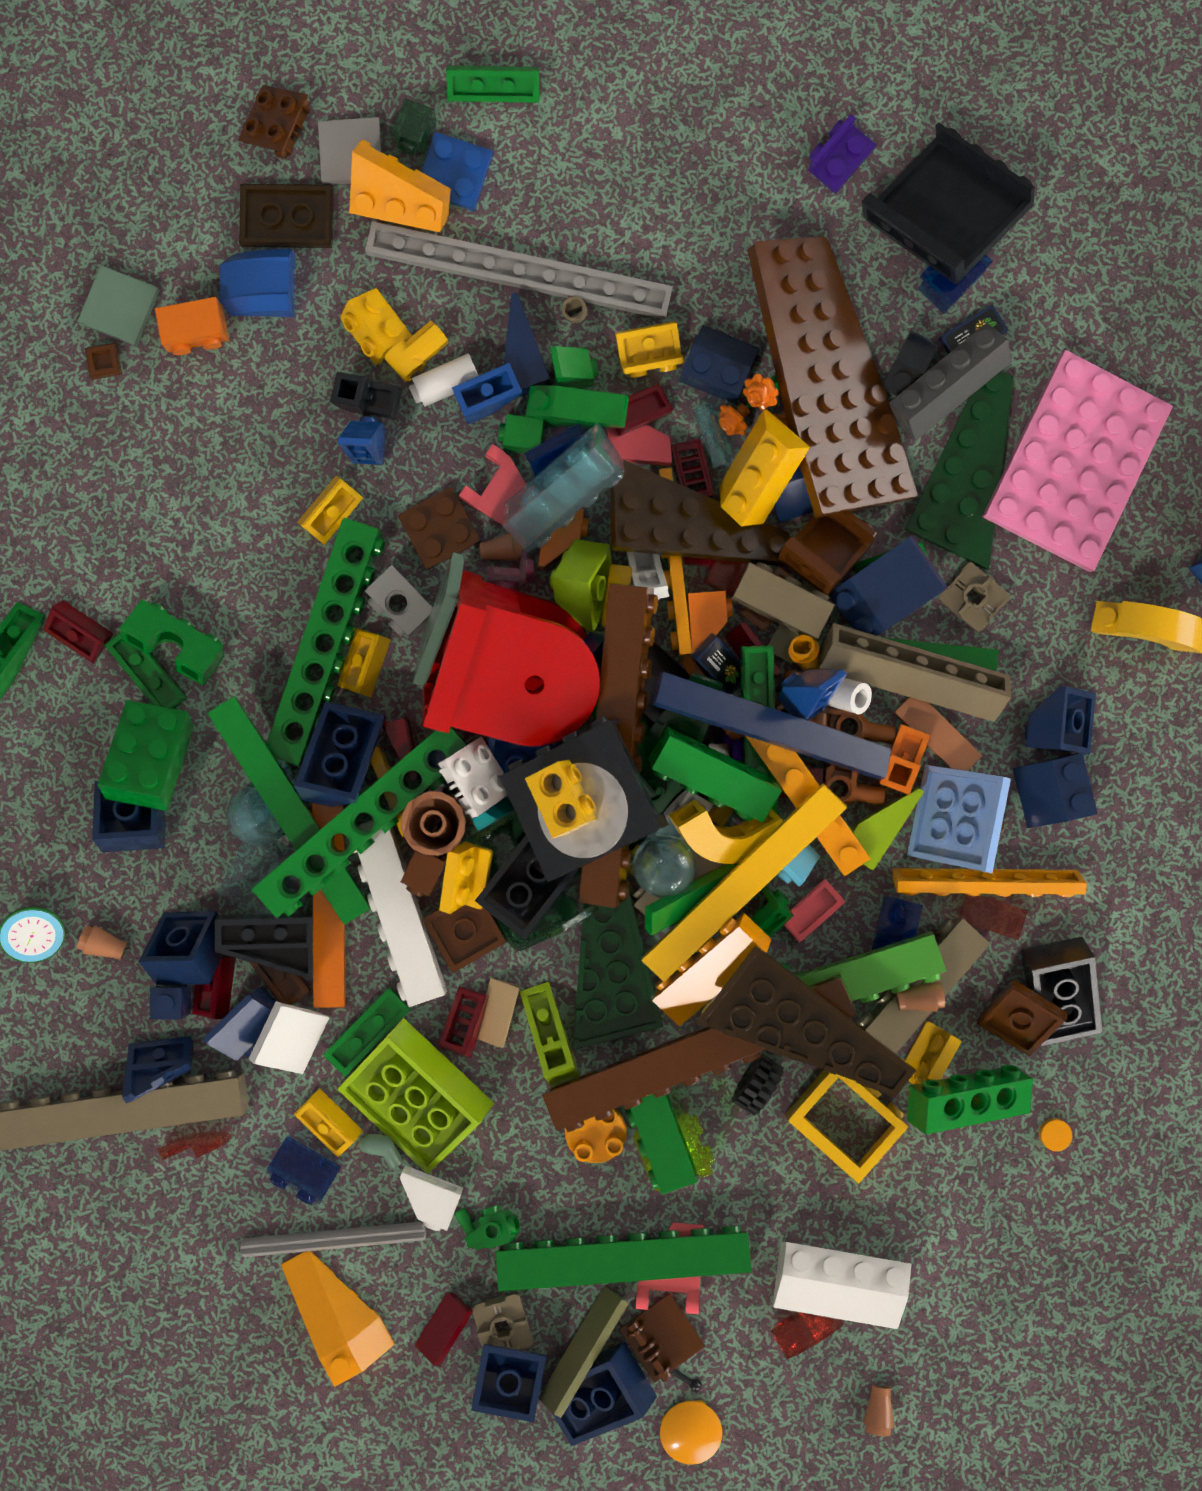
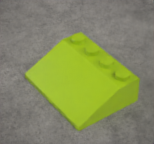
M404 1018L337 1089L427 1174L482 1122L495 1104Z

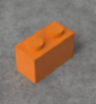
M216 297L155 308L161 345L169 353L186 355L191 353V348L201 346L204 349L212 350L220 348L222 342L229 341L223 305Z

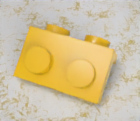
M377 288L348 300L340 316L345 329L354 336L360 344L363 353L375 365L382 363L386 353L392 346L402 340L407 341L412 337V334Z
M676 321L615 332L621 370L623 374H629L631 378L645 376L648 374L647 370L659 368L660 372L672 371L678 368L677 364L684 363Z

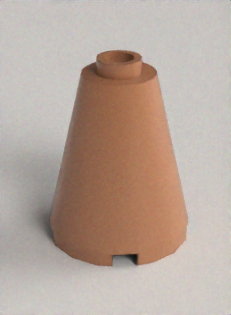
M428 791L412 799L407 804L401 819V830L407 843L415 851L427 856H439L453 850L462 840L466 829V818L462 807L453 797L443 792Z

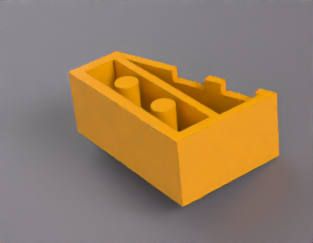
M362 139L352 151L349 213L441 232L448 219L451 189L417 169L413 171L397 162L398 159L396 157L381 153L371 147V143Z

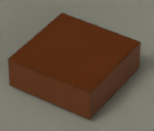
M116 343L85 348L89 376L92 380L122 375L118 345Z

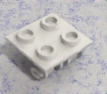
M479 737L438 763L441 768L439 772L442 773L447 783L455 782L449 787L450 790L458 787L460 790L454 795L455 798L461 795L464 796L458 801L465 810V814L469 813L472 818L478 817L508 795L499 777L504 772L482 737Z

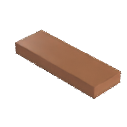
M908 697L893 712L906 726L930 734L931 737L927 747L950 769L968 771L983 756L928 702Z

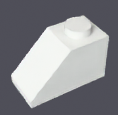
M405 1165L400 1180L417 1219L423 1221V1225L435 1231L444 1229L447 1231L463 1187Z

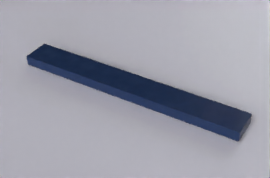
M665 672L659 674L652 703L654 706L879 780L886 778L891 748Z

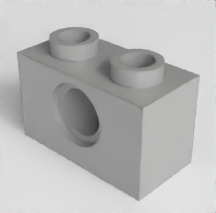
M392 565L365 590L371 597L367 601L368 604L379 615L385 611L392 619L388 624L400 637L406 633L412 638L427 624L432 606ZM397 597H405L407 599V606L401 612H394L392 609V603Z

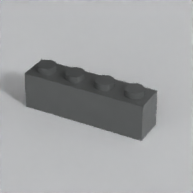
M984 324L889 402L896 423L915 441L1012 362L1008 339L990 324Z

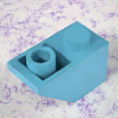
M808 845L776 876L787 885L792 881L800 887L819 860L820 855Z

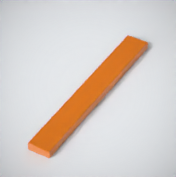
M312 803V815L321 829L345 809V805L328 807ZM338 833L333 839L334 845L339 850H345V835ZM320 889L313 895V1008L345 1007V925Z

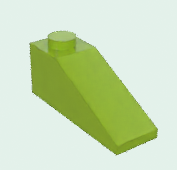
M913 788L910 795L905 793L855 822L852 827L848 826L871 858L863 866L874 871L924 793L923 790Z
M549 981L520 991L544 1078L550 1087L579 1077L580 1073Z

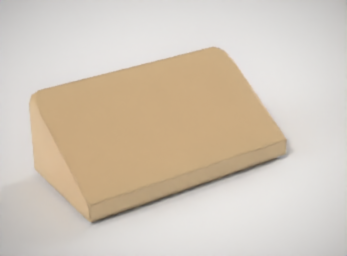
M490 978L486 993L489 997L477 1039L504 1048L521 985Z

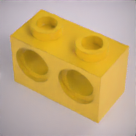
M570 760L558 761L525 778L552 839L564 836L597 820L594 814L596 811L595 804L592 798L585 794L580 784L582 781L581 774L578 768L571 764ZM555 774H557L562 781V786L559 791H557L552 784V779ZM568 804L572 805L576 812L573 821L566 815Z

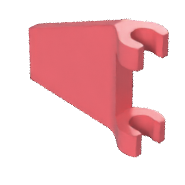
M644 425L622 436L618 435L615 428H604L605 443L593 441L591 443L592 451H588V463L592 465L610 462L613 455L630 463L671 466L672 464L670 436L648 425Z
M492 444L485 457L500 466L481 496L465 485L459 495V499L479 510L509 531L522 532L526 542L529 543L545 519V515L511 457Z
M672 1223L669 1230H678V1236L691 1235L690 1229L704 1228V1225ZM701 1276L638 1281L636 1309L648 1310L649 1290L687 1293L686 1313L699 1314Z

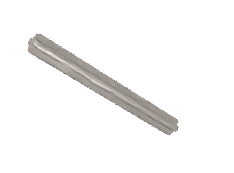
M422 1221L244 1238L241 1241L240 1252L242 1257L423 1241L426 1238L427 1230Z

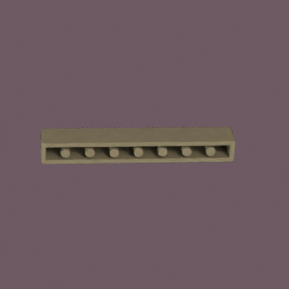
M234 1069L215 1072L216 1077L204 1078L203 1073L185 1076V1081L173 1083V1080L130 1103H125L122 1098L123 1090L112 1092L111 1087L92 1090V1095L81 1096L80 1091L61 1094V1099L51 1101L49 1096H39L30 1099V1104L19 1105L18 1100L0 1103V1151L243 1116L249 1110L244 1073L235 1074Z

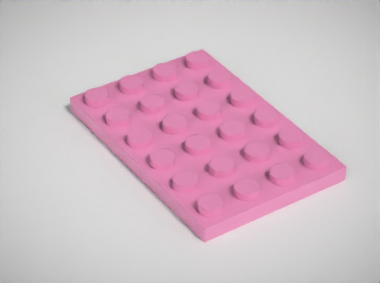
M1064 350L1061 352L982 517L1088 572L1095 571L1173 406L1085 359Z

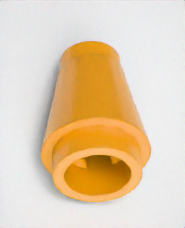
M808 635L795 637L788 650L790 658L803 672L807 669H819V644L817 640Z

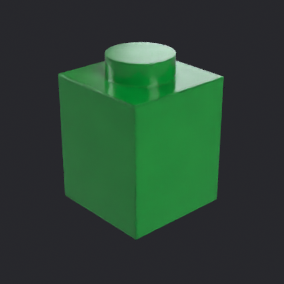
M507 414L506 423H500L498 441L503 442L504 451L541 456L545 429L544 419Z

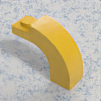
M1096 602L1091 632L1138 638L1162 644L1172 650L1202 653V618L1171 608L1137 602Z
M696 799L669 814L678 833L697 854L710 861L723 864L740 863L783 822L771 809L763 823L753 818L752 821L746 820L732 827L716 826L712 823L707 811Z

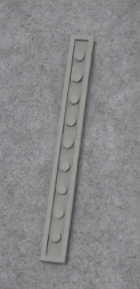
M374 221L371 222L365 249L368 256L563 298L578 296L586 303L664 320L667 317L673 286Z

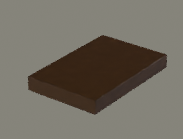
M240 184L239 245L241 247L332 248L333 185Z

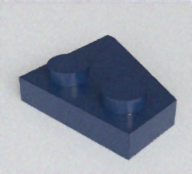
M191 1036L129 1044L122 1098L125 1103H130L191 1070L194 1049Z

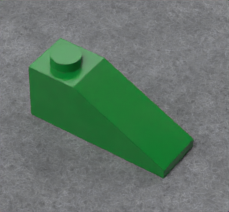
M530 386L526 417L544 419L545 426L624 428L629 397L622 394L563 386Z
M19 602L14 605L0 624V700L15 681L45 618L44 614Z

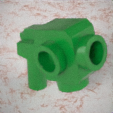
M499 1204L481 1210L483 1216L476 1222H473L465 1208L460 1209L454 1214L467 1235L464 1238L467 1242V1247H474L475 1250L482 1248L490 1249L508 1244L515 1240L516 1233L520 1232V1223L517 1215L511 1214L507 1209L501 1210Z

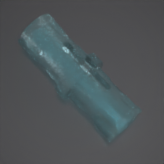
M705 404L694 409L693 413L696 416L702 433L700 439L702 444H705L713 469H719L731 464L732 461L729 458L723 441L725 434L723 429H719L712 404Z

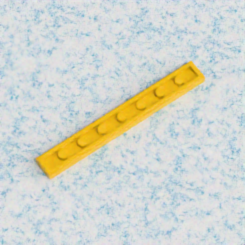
M824 783L820 785L643 955L641 961L665 982L827 828L847 806Z

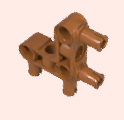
M784 670L783 681L793 673L799 676L802 672ZM778 699L775 700V710L781 711L786 709ZM826 707L825 710L810 720L811 722L841 731V722L844 719H848L854 724L853 736L887 744H893L895 738V726L868 722V718L863 716V714H855L841 709ZM827 763V766L823 768V783L829 789L831 783L835 780L843 783L844 793L838 798L844 804L851 805L857 801L883 805L886 793L884 787L858 783V772Z

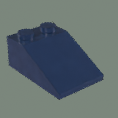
M910 536L831 591L829 595L853 629L878 636L948 589V586L914 537Z
M624 1341L599 1353L561 1418L554 1414L553 1416L570 1445L573 1446L643 1418L657 1398V1395Z

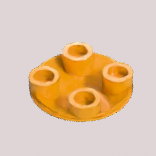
M616 1108L612 1109L614 1114L605 1119L596 1121L594 1116L584 1120L585 1125L574 1131L567 1132L565 1128L567 1145L578 1161L602 1163L618 1156L622 1152L627 1138V1127L623 1116Z
M684 1401L674 1405L662 1417L660 1439L664 1450L674 1460L683 1464H699L711 1458L718 1450L722 1440V1426L714 1410L703 1401Z

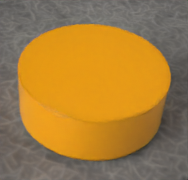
M1051 1118L1044 1121L1040 1126L1039 1139L1049 1150L1062 1151L1070 1145L1072 1131L1064 1121L1058 1118Z

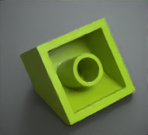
M574 539L568 551L563 553L562 560L557 569L552 571L550 587L554 590L555 602L566 610L585 630L594 632L603 615L609 567L612 564L610 544Z

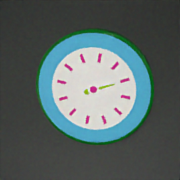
M30 906L17 909L10 913L0 925V946L9 957L20 962L35 963L52 957L60 950L65 939V928L61 919L54 912L42 907Z

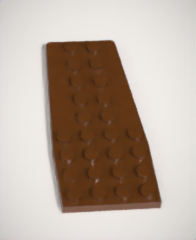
M820 236L757 241L748 249L749 260L787 425L791 431L810 447L800 463V469L815 518L903 502L917 497L916 487L886 391L882 387L881 379L828 239Z

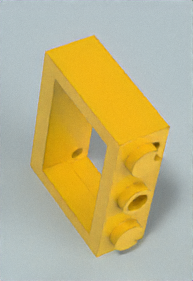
M826 1071L821 1072L785 1113L786 1119L858 1184L908 1128L902 1120L905 1114L892 1102L888 1106L878 1099L881 1096L879 1091ZM838 1077L892 1124L858 1163L805 1117Z

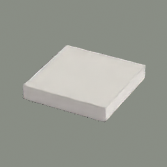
M276 1001L249 1060L253 1064L303 1074L329 1017L321 1012Z

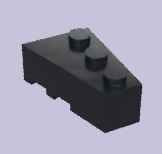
M313 913L291 914L289 917L286 914H282L278 918L273 914L217 915L215 918V952L251 963L265 965L275 970L292 973L313 981Z

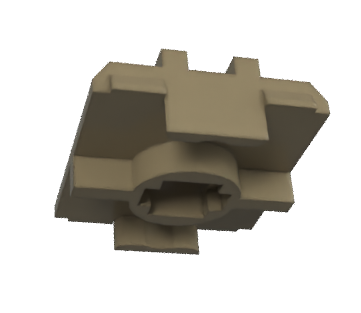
M970 562L962 568L960 574L949 585L948 589L940 593L938 600L979 633L989 624L988 621L991 620L998 610L1004 607L1010 600L1009 597L1011 595L994 582L992 576H987ZM971 589L982 598L978 605L973 604L966 596Z
M514 1292L507 1295L504 1293L500 1297L493 1299L490 1297L486 1301L475 1303L471 1306L478 1330L477 1335L481 1340L482 1347L485 1343L521 1350L534 1344L520 1293ZM507 1320L510 1329L499 1331L497 1323Z

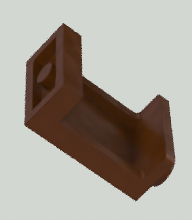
M851 512L819 518L814 516L795 538L791 537L784 544L778 560L819 592L828 596L867 552L878 534L868 522L860 520Z

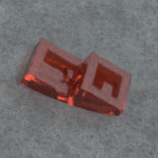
M197 1132L165 1142L157 1150L162 1160H165L191 1147L196 1158L225 1145L232 1137L229 1132Z
M794 1313L770 1331L785 1358L790 1359L818 1344L844 1324L841 1319L808 1313Z

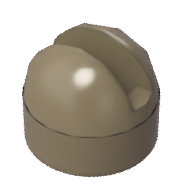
M571 296L563 302L562 314L567 321L578 324L586 319L588 309L582 298ZM582 309V311L572 317L569 316V314L575 313Z

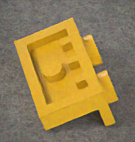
M463 842L447 853L439 911L451 914L464 905L476 909L483 908L475 902V899L489 881L493 855L491 849Z
M926 1021L904 1059L916 1069L909 1082L919 1084L927 1079L941 1080L962 1041L944 1029Z

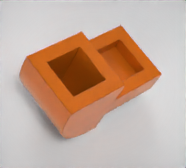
M900 724L894 742L891 745L886 778L879 780V783L910 795L921 767V759L931 735Z

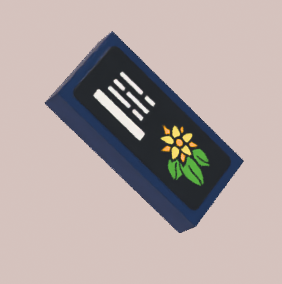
M992 304L940 336L939 341L949 354L986 323L990 324L1002 335L1007 333L1009 329Z
M711 633L691 657L713 680L723 683L722 690L725 693L732 694L741 685V662L716 635Z

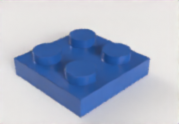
M434 132L421 172L451 189L450 204L475 211L493 157V150Z

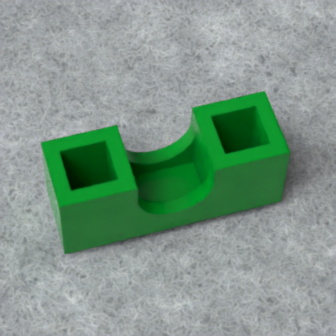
M141 599L120 627L122 641L149 656L159 644L165 642L177 644L182 650L175 658L176 671L203 687L224 657V646L217 637L209 633L204 635L197 631L189 621L183 618H174L161 605L154 602L150 604Z

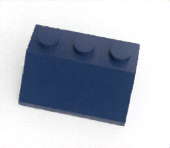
M325 701L294 784L301 800L328 807L356 803L386 719L385 715Z

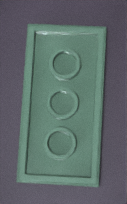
M452 552L420 640L413 684L426 685L458 600L464 555Z

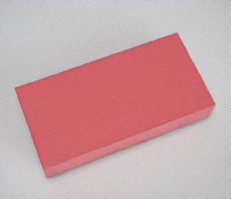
M824 878L790 908L794 916L784 926L800 943L846 901Z

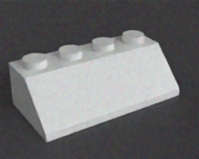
M781 1242L773 1307L898 1329L909 1296L912 1264Z

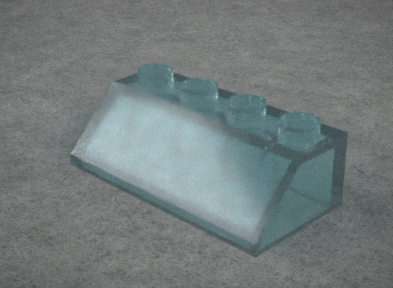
M598 423L505 502L503 527L528 552L536 546L538 548L544 546L552 537L551 533L559 527L564 528L568 526L575 518L577 511L583 506L585 508L590 507L598 499L599 493L607 486L612 488L622 479V473L624 472L623 460Z

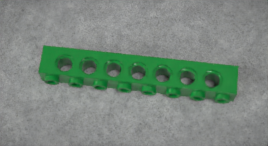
M343 517L267 740V745L276 759L297 766L302 765L325 701L331 703L336 686L332 685L335 673L340 674L344 667L346 657L342 656L345 644L350 645L353 640L356 628L352 626L355 614L360 615L363 611L365 598L362 597L365 585L370 586L375 575V568H372L375 556L380 557L384 549L385 539H382L383 533L377 528ZM355 549H362L364 552L363 559L358 563H351L349 560L350 553ZM345 578H352L354 581L352 590L342 593L339 588L341 581ZM335 607H342L344 611L343 618L338 622H332L330 620L331 610ZM325 636H332L334 640L332 649L322 652L320 649L321 639ZM321 665L324 670L323 677L319 681L314 682L310 677V671L314 666ZM306 694H310L314 700L312 708L308 711L302 710L300 706V700ZM299 723L302 725L304 733L299 740L295 741L290 735V729L294 724Z
M450 727L449 733L435 730L357 798L356 803L348 805L251 890L276 918L283 913L289 917L303 905L299 900L307 892L312 896L315 895L327 884L323 879L333 871L338 875L351 863L347 859L356 850L362 854L374 844L375 841L371 838L380 829L385 834L396 825L399 820L395 816L405 809L412 799L421 795L428 788L434 792L446 781L442 773L439 772L441 768L433 767L429 762V755L433 750H441L446 758H448L468 744L453 727ZM409 771H417L421 775L422 783L420 787L414 789L406 784L405 776ZM389 791L397 796L398 803L394 809H387L382 805L381 797L383 793ZM365 812L372 816L373 826L371 829L365 830L358 825L357 818L360 813ZM341 833L347 836L349 839L347 850H339L335 847L333 839L336 834ZM312 855H320L324 859L325 867L322 871H316L310 866L309 861ZM290 875L297 877L300 881L301 886L297 892L290 891L286 886V878Z

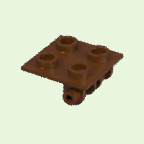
M262 85L238 140L247 144L273 149L277 157L285 160L287 155H291V150L295 143L291 137L296 139L299 137L294 128L301 131L305 118L310 112V102L307 100L308 95Z
M671 1293L619 1328L654 1383L659 1379L662 1382L668 1380L672 1376V1370L706 1347Z

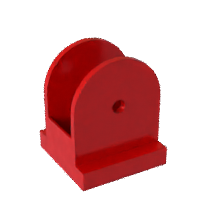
M463 570L456 606L426 685L424 684L423 727L449 733L450 727L523 746L552 744L562 740L566 735L577 731L594 710L600 689L599 670L592 651L584 641L587 636L584 628L555 602L482 580V575Z

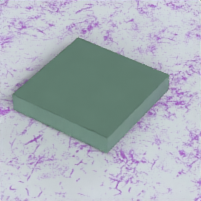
M100 265L78 323L131 345L138 346L160 290L158 287Z

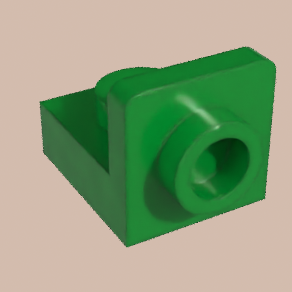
M765 886L761 889V892L768 899L769 903L759 908L751 920L771 937L794 914L787 906L790 904L789 899L779 889L774 892Z

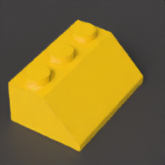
M763 409L719 485L721 508L741 527L763 524L810 448L768 409Z

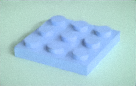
M925 765L920 787L924 793L917 803L907 856L993 873L1011 779L996 775Z

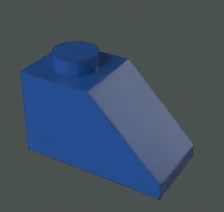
M510 363L452 387L467 425L498 412L522 393Z

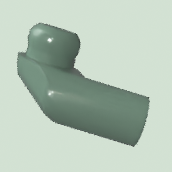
M367 1134L360 1139V1150L363 1153L383 1156L390 1169H394L403 1163V1159L390 1137L379 1134Z

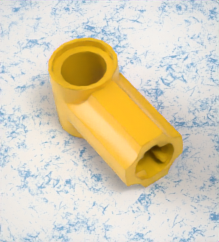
M430 320L407 341L402 340L392 346L384 359L402 380L407 383L412 380L410 377L418 370L420 372L423 371L425 363L443 349L449 341L440 328Z

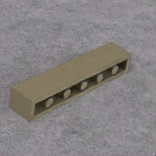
M833 623L820 648L819 669H843L847 673L845 677L847 679L866 683L889 692L898 693L995 722L1011 699L1010 675Z
M956 918L952 921L947 919L936 931L939 935L935 939L946 972L940 973L941 979L933 981V983L941 982L944 996L950 992L990 945L963 918ZM921 979L909 984L910 987H913L923 982ZM890 989L883 991L879 995L880 998L876 1000L878 1005L871 1013L868 1011L863 1014L857 1021V1024L893 1052L897 1053L932 1011H899L896 994L892 993Z

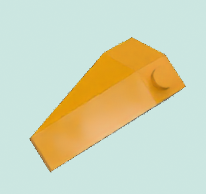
M311 1251L302 1252L281 1264L318 1358L334 1387L363 1372L395 1345L381 1317L373 1309L371 1310L352 1289H349L338 1279L335 1273Z

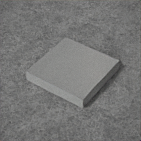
M379 117L318 121L321 180L323 185L351 184L352 151L362 139L371 143V147L382 153Z

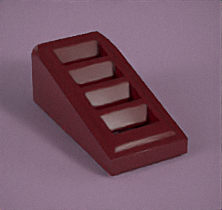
M701 438L672 444L671 451L678 484L688 487L704 483L703 489L694 491L713 499L714 491ZM696 449L697 451L696 455L682 458L679 455V452ZM699 460V466L685 469L682 467L684 463ZM698 472L702 474V477L685 480V475Z
M402 718L384 722L383 729L399 761H401L415 748L410 720ZM409 771L406 774L410 781L420 780L421 778L417 771Z
M458 987L437 1046L452 1053L471 1058L489 996ZM463 998L476 1002V1008L463 1005ZM462 1011L473 1015L472 1020L459 1017V1012ZM456 1023L469 1027L467 1033L455 1029ZM453 1036L464 1039L463 1045L452 1042Z

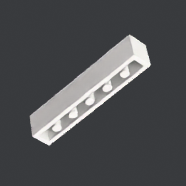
M373 820L359 826L362 829L369 830L373 826ZM392 827L385 834L380 829L371 837L375 843L362 854L358 852L361 864L358 865V872L362 882H368L371 894L367 895L372 912L377 911L381 922L377 924L381 940L388 943L391 953L387 954V959L391 970H397L400 982L397 983L399 996L402 1001L407 1000L408 1006L411 1007L444 996L447 993V988L427 928L421 920L423 916L416 895L407 891V885L400 882L407 868L394 829Z

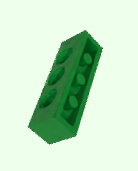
M1003 1065L999 1069H981L973 1074H954L946 1079H927L923 1083L909 1085L907 1121L927 1135L1030 1114L1033 1078L1020 1071V1068L1017 1066Z

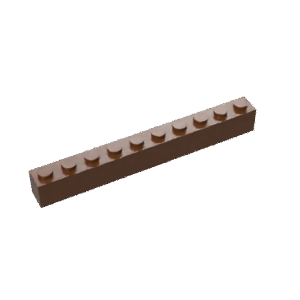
M609 584L596 720L606 716L608 720L620 719L621 724L617 726L618 731L640 774L642 756L638 755L639 742L642 743L645 737V724L641 723L642 711H645L648 706V692L644 691L645 680L649 679L652 668L651 659H648L649 646H653L655 629L651 627L652 614H656L658 596L654 594L655 588ZM629 845L582 867L579 903L616 908L624 900H627L630 883L626 881L627 869H630L633 859V851L629 850Z
M841 974L810 986L851 1018L856 1015L854 1005ZM704 1027L548 1088L542 1094V1097L556 1131L566 1128L567 1132H571L584 1126V1120L595 1116L596 1121L611 1116L614 1114L612 1109L623 1105L625 1109L638 1106L643 1103L642 1098L653 1094L655 1098L672 1092L671 1087L683 1082L684 1086L695 1084L702 1080V1074L713 1071L714 1075L723 1073L732 1068L731 1063L742 1059L743 1063L754 1061L760 1058V1052L766 1049L740 1038L728 1036L710 1027Z

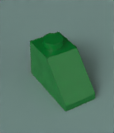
M563 346L550 347L556 386L578 389L594 386V377L599 376L596 358L589 357L588 349Z

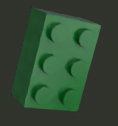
M126 700L97 784L105 799L168 811L193 732L194 725L188 711Z

